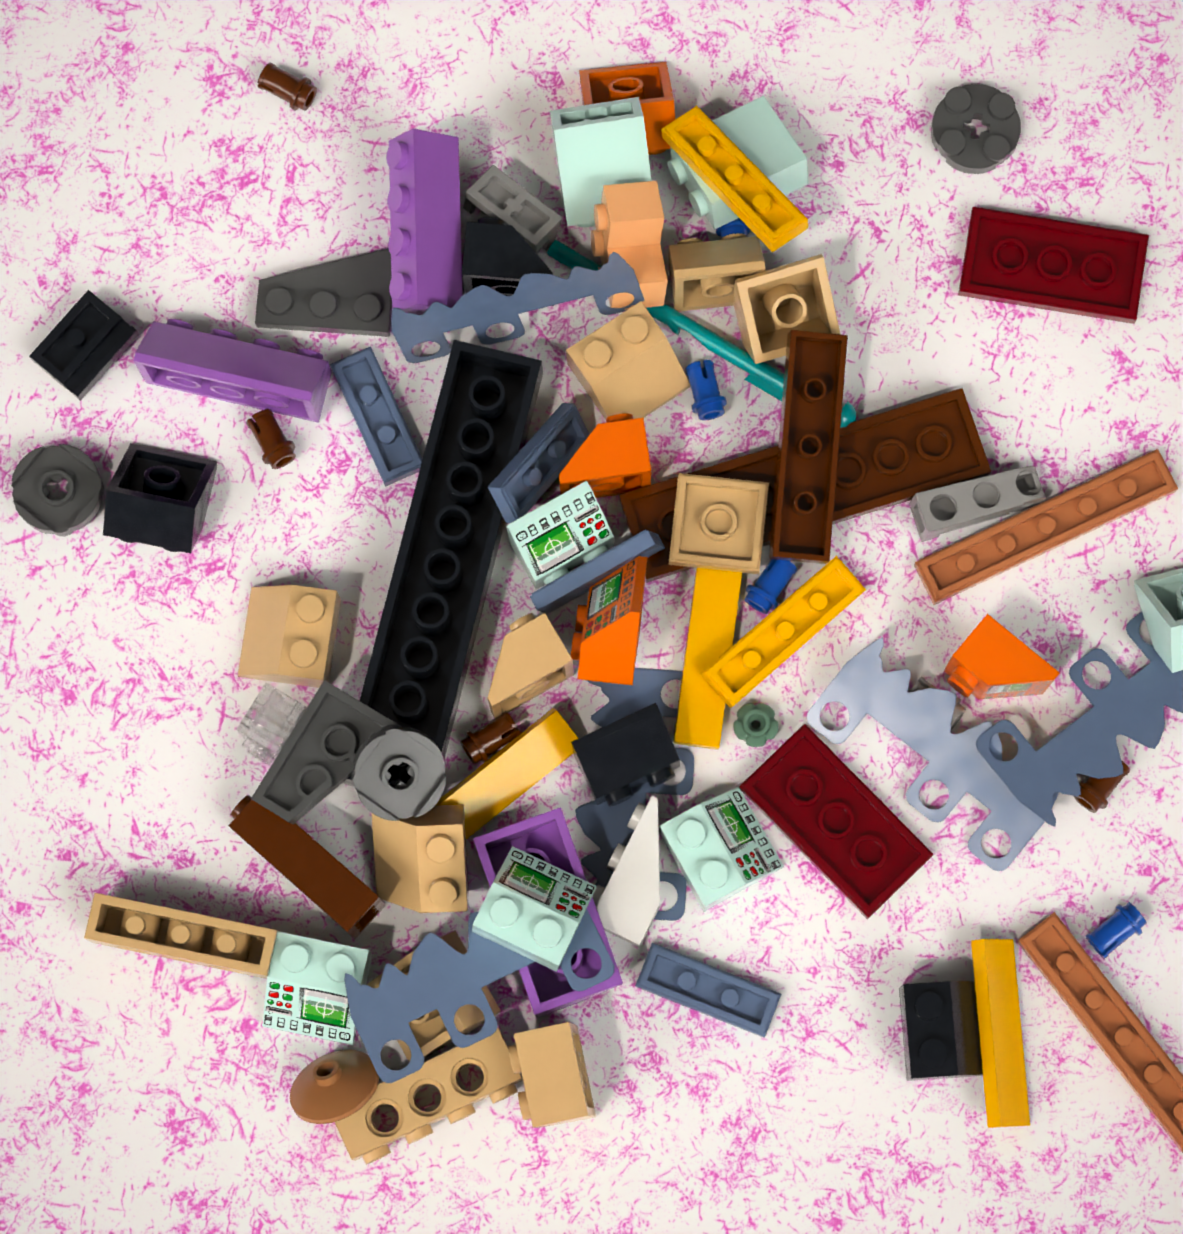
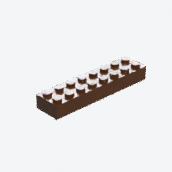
M791 330L787 335L769 559L826 564L830 561L848 335Z

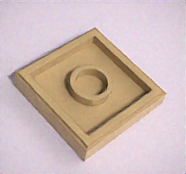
M678 473L669 565L759 574L769 483Z

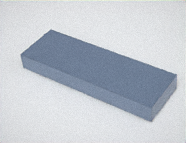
M371 346L330 364L385 487L418 473L423 459Z
M562 403L488 486L506 523H512L527 514L559 477L560 472L590 435L574 403Z
M645 529L531 593L532 596L530 598L537 611L550 613L588 592L592 585L636 557H650L665 549V546L658 534Z
M655 943L651 944L635 985L639 989L763 1038L766 1036L781 997V993Z

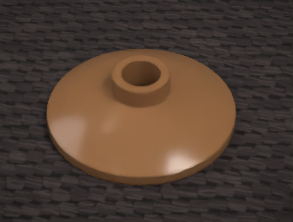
M357 1050L334 1051L317 1058L299 1073L290 1090V1104L296 1115L306 1122L327 1124L340 1121L360 1110L371 1099L377 1089L379 1076L369 1055Z

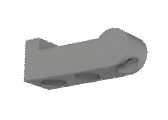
M1027 466L915 493L909 506L921 542L938 538L943 533L1010 514L1009 512L1033 507L1044 502L1046 497L1036 468L1034 466Z

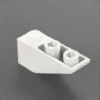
M651 796L647 806L640 802L638 803L627 825L634 832L627 846L618 843L607 865V868L614 872L606 888L597 885L592 896L604 930L639 948L660 908L658 799Z

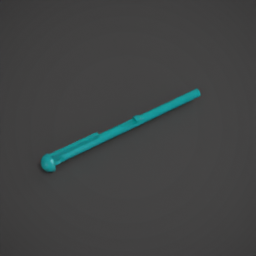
M558 240L552 243L547 253L548 256L570 269L580 266L596 271L599 267H602ZM665 303L664 306L646 308L653 318L669 326L673 333L679 335L681 328L687 331L709 351L749 373L744 380L782 401L784 373L765 362L755 364L747 351ZM848 401L842 408L840 428L856 421V410Z

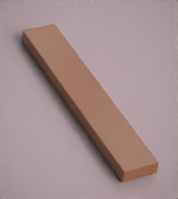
M1156 449L915 562L914 567L933 605H936L1171 495L1178 490V487L1159 450Z
M1052 913L1020 938L1017 943L1183 1153L1182 1073L1056 913Z

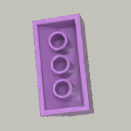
M413 128L389 140L386 156L390 180L387 204L390 210L391 235L388 248L391 254L392 278L389 292L392 298V309L395 307L402 309L405 313L422 315L433 302H440L452 308L460 297L463 296L459 137Z
M168 319L166 324L153 321L135 353L133 361L147 384L256 409H271L274 413L317 423L320 420L332 374L329 362L323 360V355L308 349H297V353L279 350L280 345L264 339H254L253 344L236 340L237 336L221 329H211L210 334L193 330V325L177 319Z
M561 807L473 838L490 887L512 846L587 881ZM593 897L589 902L587 910L614 964V973L609 979L584 991H576L570 987L561 966H559L556 972L534 962L519 969L536 1018L578 1004L623 984ZM580 949L572 957V970L580 978H592L601 969V958L592 949Z

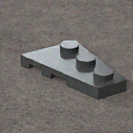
M389 248L260 279L255 316L256 327L390 337L392 298L389 292V285L392 273Z
M324 680L251 799L294 825L351 776L354 757L368 737L381 731L388 725L398 724Z

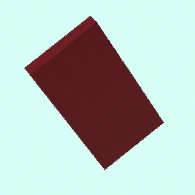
M972 207L958 296L1135 324L1149 235Z
M806 724L801 726L739 786L740 790L867 920L934 855Z

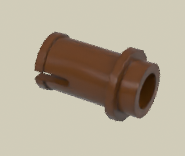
M271 62L264 67L257 82L259 83L257 85L259 89L289 102L290 108L294 111L299 108L306 111L312 104L317 92V88L311 85L309 78L304 77L301 80L276 67Z
M265 409L252 415L253 419H248L246 424L251 429L264 453L262 456L263 462L270 464L272 469H279L291 463L296 457L294 453L296 446L293 441H287L274 418L272 410Z
M505 711L501 716L474 733L470 730L465 732L466 738L461 740L460 744L473 764L479 761L485 763L489 760L487 756L511 742L521 733L518 728L515 729L517 727L516 723Z
M1122 761L1123 774L1117 777L1097 779L1089 776L1085 783L1079 782L1081 795L1078 797L1074 796L1075 800L1092 813H1096L1099 808L1105 809L1108 805L1106 799L1123 777L1130 772V768Z

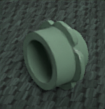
M748 703L743 705L737 711L738 718L733 723L734 733L737 738L744 740L750 747H762L768 739H774L779 727L778 721L774 719V710L764 703H759L758 705ZM754 720L760 722V727L757 729L751 725Z

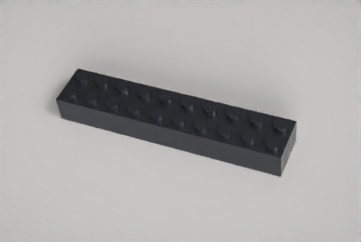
M457 340L453 341L360 697V702L398 725L411 727L428 735L440 749L443 759L446 756L505 525V520L488 486L525 446L543 377L542 360ZM403 762L399 766L393 764L388 769L391 774L389 782L391 784H395L398 780L407 782L411 777L407 772L409 765ZM351 776L343 782L346 785L354 786Z

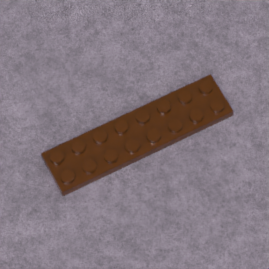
M963 388L851 422L846 427L840 428L833 524L910 501L915 493L991 474V469ZM778 445L687 473L769 483L762 547L770 544ZM678 477L619 495L631 537L646 529L658 534L665 546V549L648 557L646 583L694 568L669 565Z

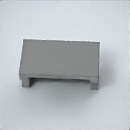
M492 165L466 191L464 196L466 199L463 209L472 214L477 207L489 217L503 220L505 222L504 225H512L537 255L541 248L546 251L555 241L563 219L495 165Z

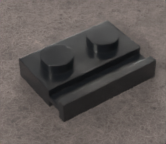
M88 290L29 357L81 401L139 336V333L133 326L124 321L120 315Z

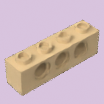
M94 893L84 939L100 945L267 979L278 931Z
M497 1027L493 1035L468 1047H455L424 1062L420 1070L398 1081L378 1084L371 1099L360 1110L334 1123L351 1160L356 1161L363 1158L367 1165L390 1154L391 1151L388 1145L405 1137L407 1143L411 1144L434 1133L431 1124L448 1117L450 1124H453L474 1114L476 1111L473 1104L487 1097H490L494 1104L518 1092L515 1084L523 1081L520 1073L514 1074L508 1046L500 1029ZM475 1065L483 1071V1083L475 1091H464L458 1084V1074L465 1066ZM426 1085L436 1086L441 1093L440 1105L430 1112L421 1111L416 1104L417 1092ZM382 1106H393L399 1115L398 1124L389 1132H380L374 1125V1114Z

